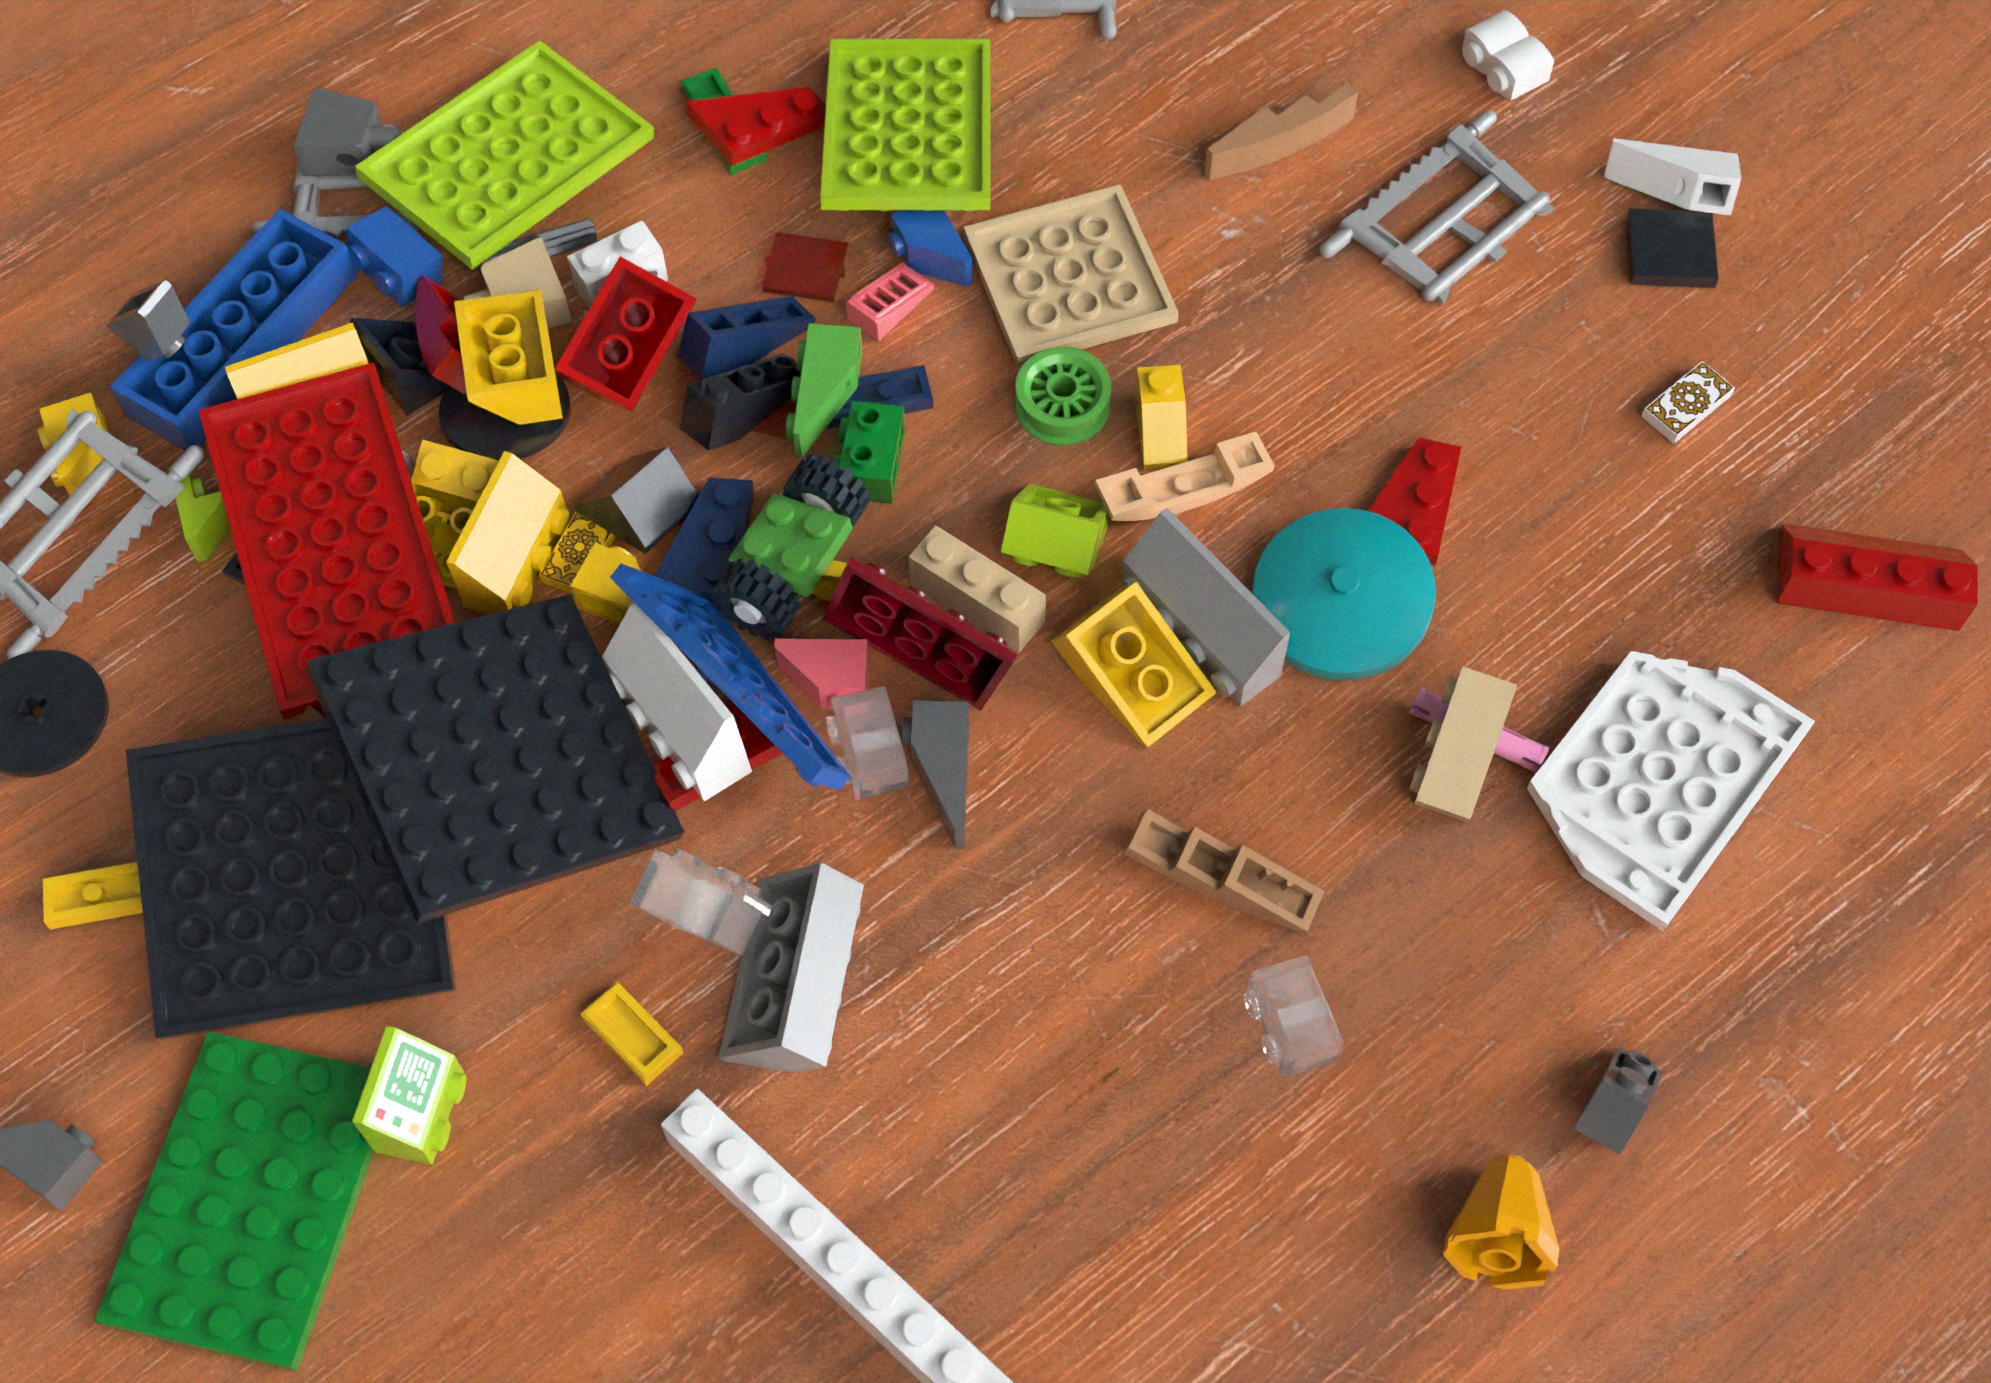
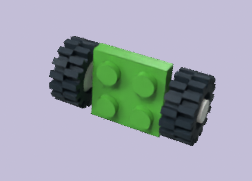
M809 455L800 461L785 483L783 496L776 493L772 494L728 558L730 565L711 592L713 594L711 597L712 601L717 603L715 607L719 612H726L724 617L729 622L736 621L738 623L736 627L742 631L745 628L748 629L750 635L755 637L760 634L764 640H770V638L773 640L775 638L779 639L801 607V602L798 601L800 598L798 593L805 596L810 595L870 502V498L867 497L869 494L868 489L861 487L863 482L859 477H851L853 471L849 468L845 470L839 468L840 463L835 460L828 463L825 456L820 455L817 459L815 455Z

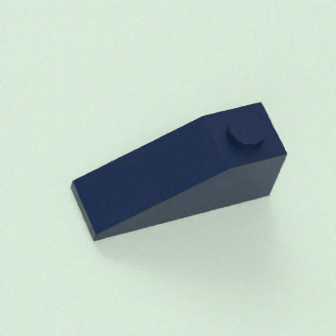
M793 296L690 312L686 318L678 357L700 380H703L710 376L740 368L743 365L755 363L807 331L808 323L815 324L816 318Z

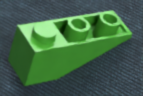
M808 323L806 341L799 340L797 366H802L801 377H793L792 402L797 403L796 413H788L786 424V438L794 441L796 457L802 458L858 388L862 358L860 327Z

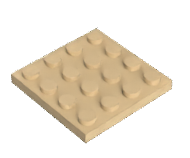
M1121 184L963 227L964 240L1017 367L1023 366L1030 357L1049 348L1071 347L1082 350L1178 323V309Z

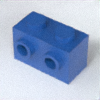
M388 206L346 228L347 248L352 258L353 267L357 270H362L375 282L377 288L384 295H390L402 307L416 299L417 280L422 274L437 284L442 285V254Z

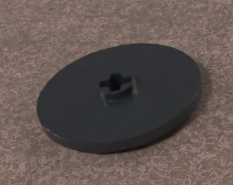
M555 373L563 418L518 425L469 402L467 392L463 394L448 386L439 405L441 427L448 441L456 449L498 461L504 451L522 459L542 451L551 445L564 431L571 413L568 389L559 375Z
M38 650L15 656L0 664L1 773L16 777H37L51 774L70 766L92 748L105 727L109 711V699L102 679L89 663L68 652ZM40 706L43 715L35 719L32 710Z

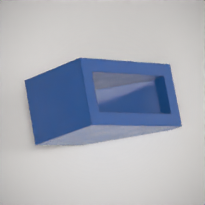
M900 210L891 214L892 232L887 233V239L895 257L901 256L905 264L917 273L961 286L972 284V257L944 210Z

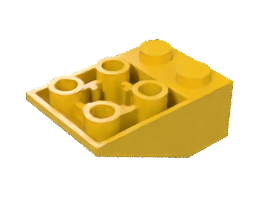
M422 439L411 482L443 585L456 588L446 561L499 461Z

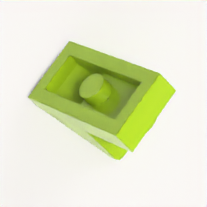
M190 473L185 480L181 479L180 481L184 488L176 497L185 540L197 561L202 562L210 557L230 530V525L221 492L208 494L203 478H194L192 473Z

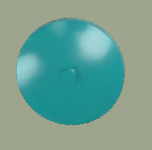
M1335 508L1314 512L1295 520L1283 528L1270 541L1256 567L1253 595L1290 632L1285 661L1317 677L1332 680H1357L1376 676L1392 669L1404 661L1418 647L1426 635L1432 620L1436 587L1433 570L1424 550L1405 529L1395 522L1369 511Z

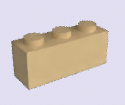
M935 526L909 556L911 585L948 609L959 612L967 621L984 632H991L1000 636L1017 653H1020L1045 622L1046 594L938 526Z
M1463 666L1459 678L1449 675L1440 702L1449 705L1444 721L1433 720L1425 743L1426 747L1433 749L1428 766L1418 763L1409 789L1418 793L1414 804L1465 822L1471 820L1517 684Z

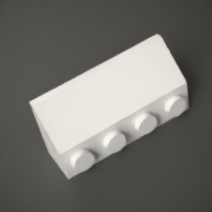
M635 603L631 604L602 656L606 669L621 700L624 698L628 703L626 710L635 726L639 730L645 727L649 730L651 734L648 738L662 760L667 757L671 758L674 762L671 766L672 770L684 789L687 790L693 787L703 801H706L752 772L735 719L673 641Z

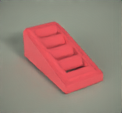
M902 262L858 291L845 303L847 320L860 327L862 331L879 342L934 290V284ZM904 278L913 284L915 288L910 289L900 281ZM895 288L904 295L899 297L891 289ZM883 297H885V298H887L888 300H890L892 303H891L890 305H888L887 303H885V302H884L883 300H881V299H882ZM873 306H876V307L879 308L881 311H879V312L877 313L876 311H874V310L871 309V308H872Z

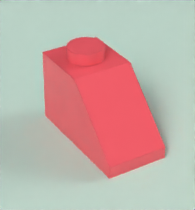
M775 638L774 648L778 669L821 709H830L836 713H851L856 709L867 710L869 678L867 639Z

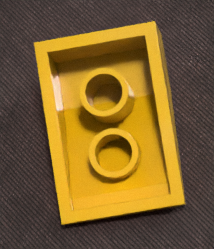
M1137 582L1117 589L1051 640L1077 678L1144 748L1152 745L1217 693Z

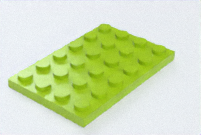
M990 39L830 40L820 195L821 210H990Z
M539 40L357 164L355 169L358 179L473 270L654 139V127Z

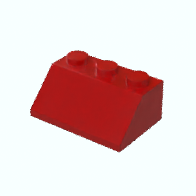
M619 256L556 365L555 370L562 380L594 398L633 412L697 299Z

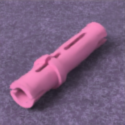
M1421 687L1408 714L1433 723L1434 719L1443 722L1449 705L1440 702L1441 697ZM1503 726L1494 754L1536 774L1550 747L1535 742Z

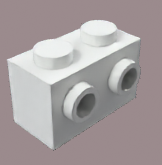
M643 221L567 256L574 287L588 308L591 307L619 256L664 281H668L663 250Z

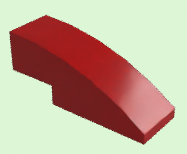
M422 274L417 280L415 316L418 343L423 359L432 376L466 394L454 301L459 300L454 293Z

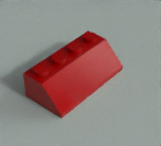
M1782 523L1779 530L1777 603L1959 631L1978 605V565L1960 549Z

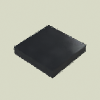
M1628 209L1626 228L1631 284L1716 287L1719 276L1713 213Z

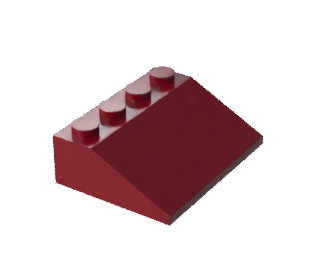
M852 557L845 566L822 618L856 639H867L868 646L961 700L969 701L970 705L980 711L1018 655L1017 651L1010 648L1000 636L991 632L984 633L969 624L967 619L959 612L952 609H943L929 601L928 597L921 590L898 583L890 578L887 572L880 566L873 563H864Z

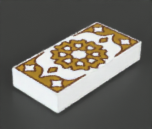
M1701 361L1644 409L1641 417L1674 444L1730 398L1735 387Z

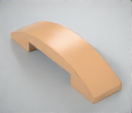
M1252 432L1217 443L1214 454L1141 476L1136 468L1095 480V487L1112 520H1148L1156 518L1166 508L1173 514H1177L1219 500L1266 476L1274 470L1275 465L1257 432Z

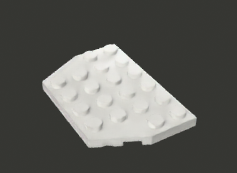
M1631 651L1531 779L1527 790L1581 877L1661 931H1664L1815 721L1736 670L1719 667L1717 671L1687 666L1688 661L1673 658L1662 660L1651 654Z

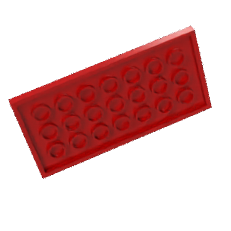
M374 362L198 410L277 703L284 720L301 715L310 705L322 709L305 671L308 660L455 623Z

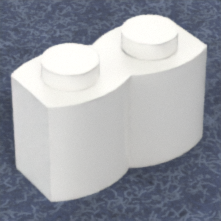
M1504 10L1466 30L1462 47L1465 61L1471 67H1475L1479 72L1487 75V81L1491 89L1501 94L1504 98L1513 100L1550 80L1554 64L1553 57L1538 39L1529 36L1523 24L1512 13Z

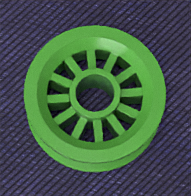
M1071 347L1049 348L1030 357L1018 372L1015 385L1017 395L1015 402L1016 414L1022 427L1034 438L1052 445H1075L1092 438L1105 425L1110 412L1111 380L1104 365L1093 355Z

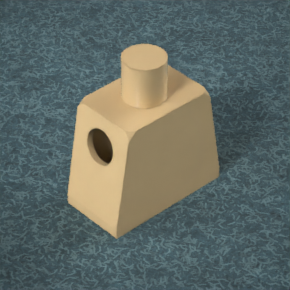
M542 237L484 263L480 269L486 289L463 297L464 300L541 289L548 328L572 323L566 296Z

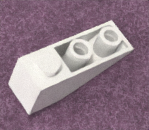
M1613 138L1604 178L1687 210L1731 215L1741 182L1738 154Z

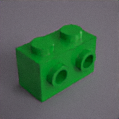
M852 401L849 418L842 417L840 422L839 443L844 444L842 454L835 453L833 460L840 463L839 468L843 470L849 468L853 471L852 478L859 477L862 480L863 484L861 487L868 489L869 494L867 497L870 498V501L892 504L906 431L904 406Z

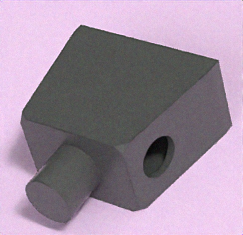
M314 88L293 149L303 175L356 174L355 166L400 136V130L393 127H383L377 106L372 101Z

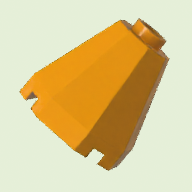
M1506 1154L1490 1159L1445 1237L1443 1256L1464 1278L1477 1281L1478 1273L1492 1276L1490 1286L1506 1290L1543 1286L1548 1279V1271L1550 1270L1553 1273L1557 1268L1559 1246L1540 1176L1529 1162H1526L1525 1159L1517 1155Z

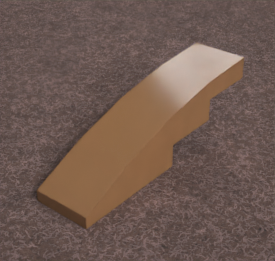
M1345 83L1320 103H1317L1306 94L1279 115H1276L1265 106L1207 148L1204 176L1209 180L1249 171L1288 157L1324 139L1354 119L1359 92L1350 84Z
M1149 809L1141 813L1123 850V854L1197 892L1250 915L1302 934L1308 931L1325 892L1244 845L1235 850L1195 826L1190 831H1186Z

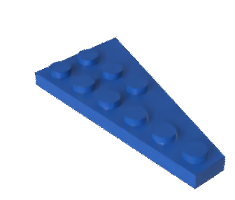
M621 563L610 578L696 664V671L705 680L715 684L796 766V771L803 780L815 787L821 784L840 790L851 775L724 617L722 612L718 611L710 597Z

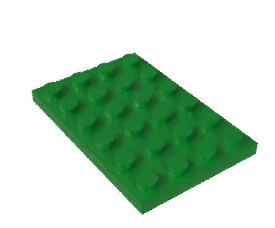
M208 1031L94 1321L104 1327L297 1372L374 1154V1150L352 1122L371 1068Z

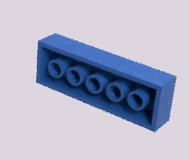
M280 208L184 308L190 324L181 334L185 338L182 346L169 358L161 356L147 361L140 355L110 386L126 417L184 451L191 445L201 446L206 441L198 410L237 400L225 367L297 342L358 276L356 269L353 267L347 245Z

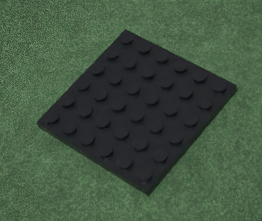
M571 594L310 659L307 662L305 671L417 924L678 841L685 833L674 808H670L655 782L656 771Z
M327 719L126 750L154 1026L157 1039L181 1037L456 991L447 914L425 922L416 923Z

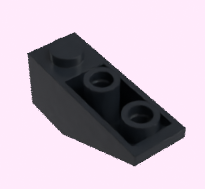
M783 353L688 384L680 430L708 451L741 440L792 397L793 377H801L802 366H797L796 361L792 357Z

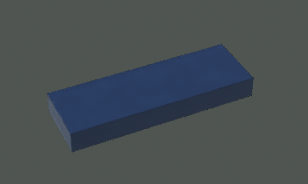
M921 365L859 377L858 388L825 429L839 427L842 417L849 418L852 401L904 406L905 414L934 408L933 396L925 366Z

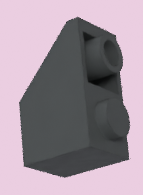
M1618 1047L1584 1107L1574 1129L1620 1155L1648 1109L1663 1071L1656 1068L1655 1063L1643 1053L1635 1050L1628 1052Z

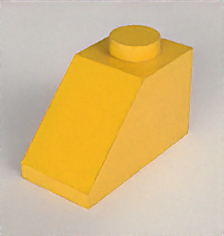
M1181 365L1137 367L1135 404L1143 469L1168 468L1187 462L1186 401Z
M594 543L570 585L577 608L620 624L630 605L634 602L610 576L621 563L640 570L636 558L621 547L612 546L609 548Z

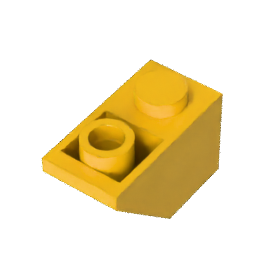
M91 392L39 409L44 426L37 428L45 451L68 428L67 418L73 408L79 414L83 411L93 412L97 418L95 425L110 434L106 418ZM81 440L50 474L57 488L64 486L68 494L71 495L104 458Z

